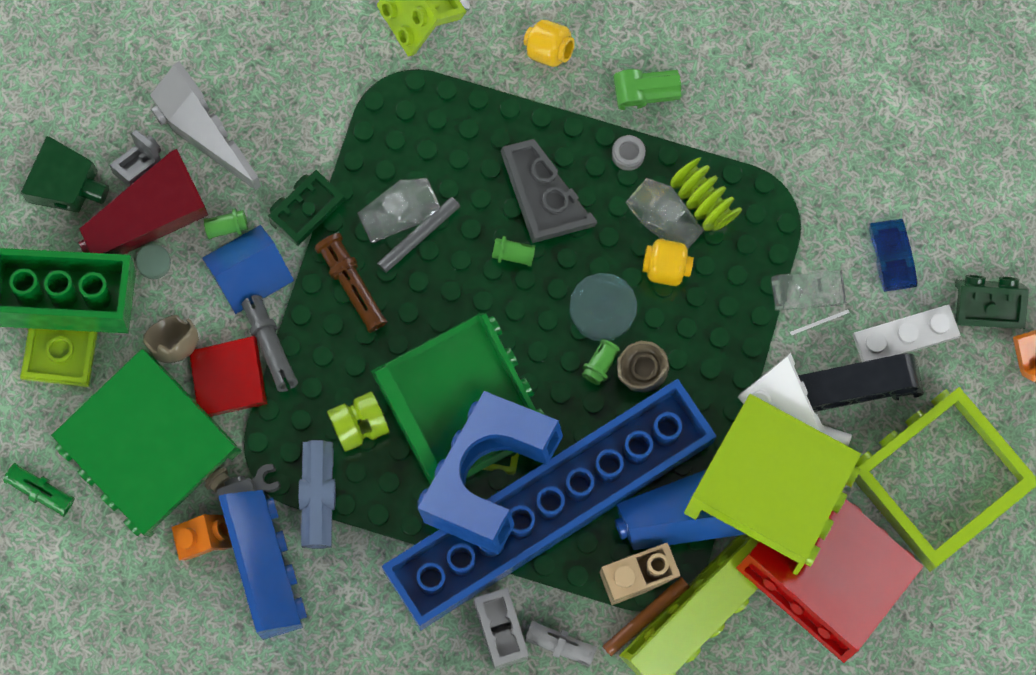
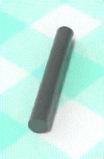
M450 197L377 263L379 268L384 273H387L460 207L459 203L453 197Z

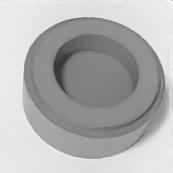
M622 136L613 145L612 160L622 170H634L644 161L645 146L635 136Z

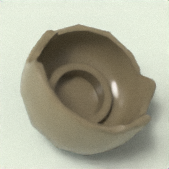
M171 315L149 327L143 335V343L156 360L163 363H175L184 360L193 353L199 342L197 328L189 318L186 320V323L178 315Z
M635 342L628 345L617 359L618 377L632 391L647 393L656 390L665 382L668 376V357L665 351L653 342Z

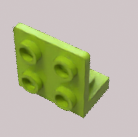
M379 0L377 3L382 17L388 23L407 56H413L417 53L436 26L461 20L467 12L460 0Z

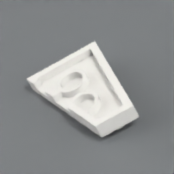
M791 353L738 396L744 404L749 394H752L826 434L818 414L814 413L809 402L805 384L798 377Z

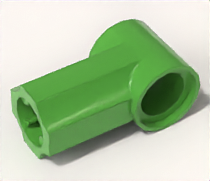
M627 69L619 71L613 76L617 106L620 110H625V107L637 106V109L645 107L647 103L681 100V80L678 70L642 73L638 69Z

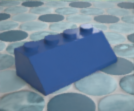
M263 490L229 493L218 496L256 633L264 640L303 628L301 619L307 618L302 597L296 599L294 597L292 585L298 584L293 565H285L282 552L288 551L283 530L276 532L273 519L279 517L274 498L267 499Z

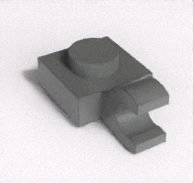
M266 464L258 469L253 479H245V476L231 478L224 482V487L217 489L218 495L257 490L275 492L281 488V484L278 481L267 484L265 476L270 472L276 471V468L273 464Z

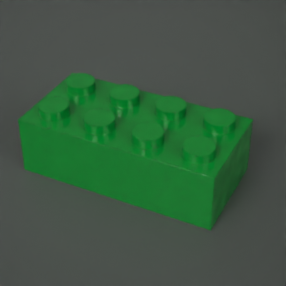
M0 248V327L129 334L136 268L131 255Z

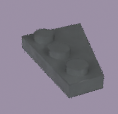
M534 139L502 147L501 155L532 243L595 227L597 220L591 213L588 214L578 201L579 197L563 182L557 174V168Z

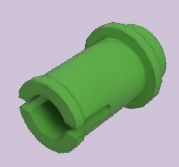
M236 208L232 209V213L203 219L206 235L209 240L235 232L241 235L243 234L242 231L248 230L244 210L237 211Z
M503 236L502 239L496 238L492 258L498 259V263H501V260L531 267L536 245L508 241L506 236Z
M602 339L589 363L583 365L584 372L582 376L595 385H600L601 381H606L608 378L606 373L617 354L620 353V348L614 343Z

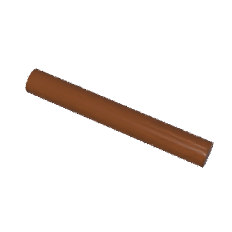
M680 577L602 647L612 657L687 591L690 586Z

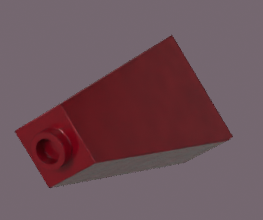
M175 149L169 152L79 228L84 238L78 242L82 252L124 255L208 216L205 205L178 150Z

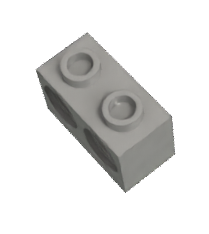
M508 587L475 597L474 606L494 670L528 660L529 654Z

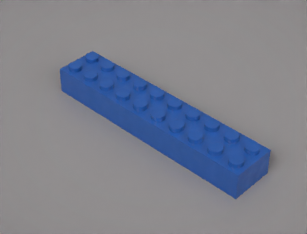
M676 379L551 458L548 465H540L488 498V501L509 509L515 523L499 555L442 530H438L382 565L383 572L421 631L617 506L616 504L625 501L711 446L717 436L680 381Z

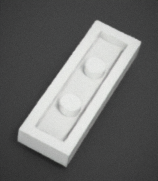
M950 305L853 333L862 362L907 354L954 340L961 336Z

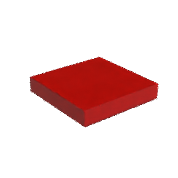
M251 336L195 349L190 354L196 402L210 417L267 404L256 337Z

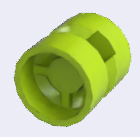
M372 391L355 398L352 406L344 403L327 411L345 452L363 445V439L366 437L374 440L390 433Z

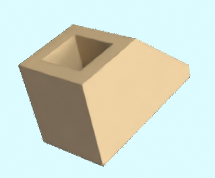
M668 542L601 567L599 572L611 605L644 594L681 576Z

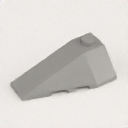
M181 62L175 63L150 94L155 105L151 108L153 115L161 125L167 122L172 131L250 187L257 190L261 187L257 174L233 140L229 141L226 138L228 133L217 114H209L208 111L210 109L204 100L205 96Z

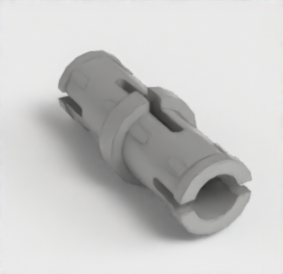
M533 620L524 638L525 642L553 652L552 656L559 658L561 655L588 668L597 649L595 645L593 646L569 636V632L565 630L559 632Z

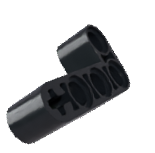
M913 354L893 355L798 375L800 381H803L808 391L807 397L814 412L887 397L899 400L901 396L913 395L914 398L924 395L918 361Z

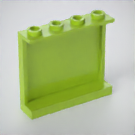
M749 394L692 495L684 514L696 520L701 510L796 561L797 565L793 574L798 575L804 564L811 567L821 548L817 547L815 543L818 538L825 540L834 523L833 520L829 519L831 512L834 511L838 514L848 495L842 491L845 485L852 487L861 470L855 466L861 453Z

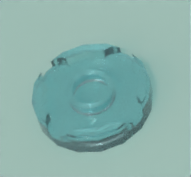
M598 273L586 277L577 284L570 298L569 313L573 323L581 334L592 340H613L626 333L636 318L637 300L633 289L625 280L613 274Z

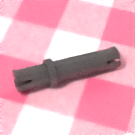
M253 295L251 297L255 304V309H253L248 298L241 304L251 324L250 333L257 338L277 390L279 392L288 391L283 378L286 377L291 389L298 384V380L292 371L276 334L277 326L275 321L269 318L262 297Z

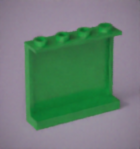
M479 313L371 371L430 485L435 478V470L438 463L442 459H446L451 450V443L455 433L458 430H462L466 424L471 405L475 401H479L484 391L544 414L541 408L535 409L530 397L534 396V393L526 378H519L514 368L518 365V362L509 347L504 349L498 337L502 335L498 322L493 316L488 318L486 313ZM498 450L483 455L471 466L466 478L514 452Z
M143 348L51 434L58 442L55 446L58 453L67 461L73 459L81 467L77 471L78 474L90 486L96 484L104 492L100 497L113 511H116L118 508L127 517L123 521L124 524L136 536L142 533L144 536L152 537L155 534L152 530L227 458L233 460L242 451L168 371Z

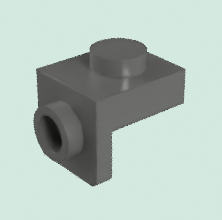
M138 130L130 133L135 146L109 165L112 173L128 187L161 160L159 156L161 148L156 140L150 135L145 137Z

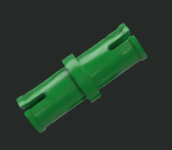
M16 463L12 464L3 479L4 483H8L28 495L29 501L33 503L40 502L59 513L62 517L67 514L75 500L74 497L50 485L49 479L44 476L39 478Z

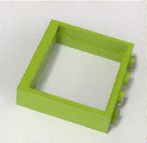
M960 387L951 394L947 389L942 391L931 401L934 405L932 409L925 414L921 409L905 421L908 426L907 429L900 434L893 430L879 442L882 448L872 455L867 451L859 457L855 465L861 469L855 480L856 484L929 572L937 568L1036 487V476ZM955 405L1019 482L937 549H934L870 471Z

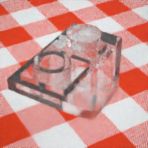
M427 178L399 180L358 212V215L370 242H377L420 224L440 209V205Z
M646 178L625 202L642 225L660 239L683 243L687 246V249L704 231L674 189L666 184Z

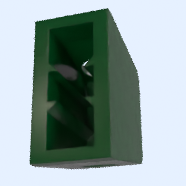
M46 136L21 194L26 202L79 213L85 199L103 204L109 192V185L94 180L98 170L91 160L55 139Z

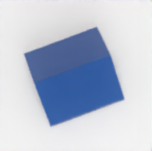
M261 225L202 257L235 314L244 310L241 304L246 298L253 305L254 302L251 296L259 295L263 299L294 281L275 243Z

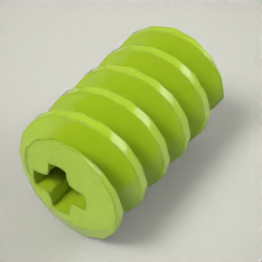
M701 157L682 167L672 178L670 186L673 189L681 188L678 196L681 199H688L686 207L689 210L697 209L694 214L697 220L705 219L702 224V228L705 231H717L734 220L741 213L742 208L738 207L730 210L729 207L734 198L732 196L726 199L721 198L726 187L722 186L714 189L713 185L718 180V177L716 175L710 178L705 177L710 167L706 165L698 168L697 164L701 160Z

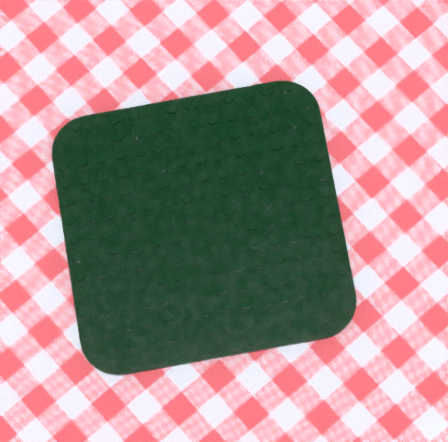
M421 69L404 70L390 74L373 84L356 105L330 179V183L345 196V201L312 232L277 334L292 371L298 380V384L291 389L285 377L283 380L288 391L279 392L267 364L263 375L267 404L252 407L244 434V453L251 475L255 478L260 467L266 464H273L276 471L268 473L265 476V482L271 484L278 481L281 484L279 490L265 493L273 497L274 500L299 510V480L302 479L303 442L311 440L333 442V479H335L336 505L335 510H332V520L413 545L438 531L439 529L425 524L418 511L419 497L424 489H429L430 484L371 371L479 313H486L488 318L493 316L498 322L502 331V335L498 337L504 349L509 347L515 355L518 365L514 368L519 378L525 377L531 386L534 396L530 397L535 409L541 408L546 416L559 420L563 438L552 458L678 379L717 437L711 446L628 499L708 469L744 405L738 396L762 376L801 236L799 211L791 193L783 183L769 172L747 163L434 71ZM625 135L639 138L646 150L643 163L638 168L629 171L620 169L612 160V148L615 141ZM534 139L557 168V174L563 182L579 197L578 201L588 214L591 213L597 220L595 227L532 243L501 155L502 147ZM701 157V160L697 164L698 168L706 165L710 167L705 177L710 178L715 175L718 177V180L713 185L714 189L722 186L726 187L721 198L726 199L731 196L734 198L729 207L730 210L738 207L742 208L741 213L734 220L717 231H705L702 228L705 219L697 220L694 217L697 209L689 210L686 207L688 199H681L678 196L681 188L673 189L670 186L674 175L686 164ZM450 197H453L460 207L387 273H384L377 263ZM335 233H341L343 237L341 242L350 257H355L358 267L356 270L371 293L382 315L388 321L386 325L372 333L368 332L366 325L351 303L340 281L331 278L329 274L330 268L322 254H318L314 249L320 241ZM503 236H506L508 241L536 245L532 266L501 260V263H498V259L492 258L495 239H502ZM657 239L683 243L687 246L688 256L694 257L690 277L683 276V280L678 286L651 282L648 279L647 272H642L647 245L652 246ZM604 339L617 345L620 348V353L617 354L606 373L607 380L601 381L600 385H595L582 376L584 372L582 367L585 363H589L600 345V341ZM638 341L657 344L665 351L668 357L669 371L665 382L658 389L647 393L632 391L618 377V357L628 345ZM372 391L390 433L374 440L366 437L363 439V445L345 452L327 411L344 403L352 406L355 398ZM514 452L494 464L510 467L511 457H514L517 453ZM519 454L514 475L507 474L501 469L493 471L481 470L466 478L465 486L474 495L487 500L543 463ZM615 506L512 572L511 575L611 605L599 574L601 567L651 548L633 550L628 538L621 539L614 521L619 518L618 509ZM715 539L669 545L680 572V577L688 585L707 567ZM680 577L644 594L612 606L641 612Z

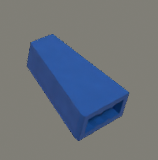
M706 470L616 504L619 518L614 520L621 539L628 538L633 550L653 548L667 542L668 545L745 535V533L701 510L696 520L684 514Z

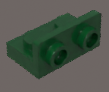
M317 170L310 175H303L295 183L294 191L286 199L284 197L278 199L270 208V214L268 215L270 224L275 229L278 227L297 246L345 201V196Z
M966 275L965 280L956 279L955 287L958 289L956 324L960 326L1025 329L1029 289L1024 284L1019 283L1020 279L1014 277H999V282L986 281V277L980 275Z

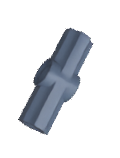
M323 440L303 442L302 479L299 480V510H302V548H332V510H335L336 484L335 479H333V442Z

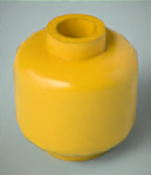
M540 20L533 27H529L523 40L524 45L527 46L528 57L533 61L550 67H557L563 62H567L575 46V40L571 36L570 30L564 25L549 20Z
M657 239L652 246L647 245L642 272H647L648 279L651 282L678 286L682 282L683 276L690 277L694 257L688 256L687 246L683 243Z

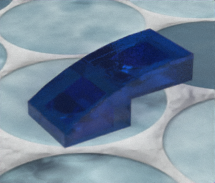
M903 219L870 223V237L877 256L876 266L884 292L917 287L918 282L913 255Z

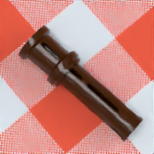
M335 233L320 241L314 249L318 254H322L330 268L329 274L331 278L340 281L351 303L366 325L368 332L372 333L386 325L388 321L382 315L371 293L356 270L358 267L355 257H350L341 242L343 240L341 233Z

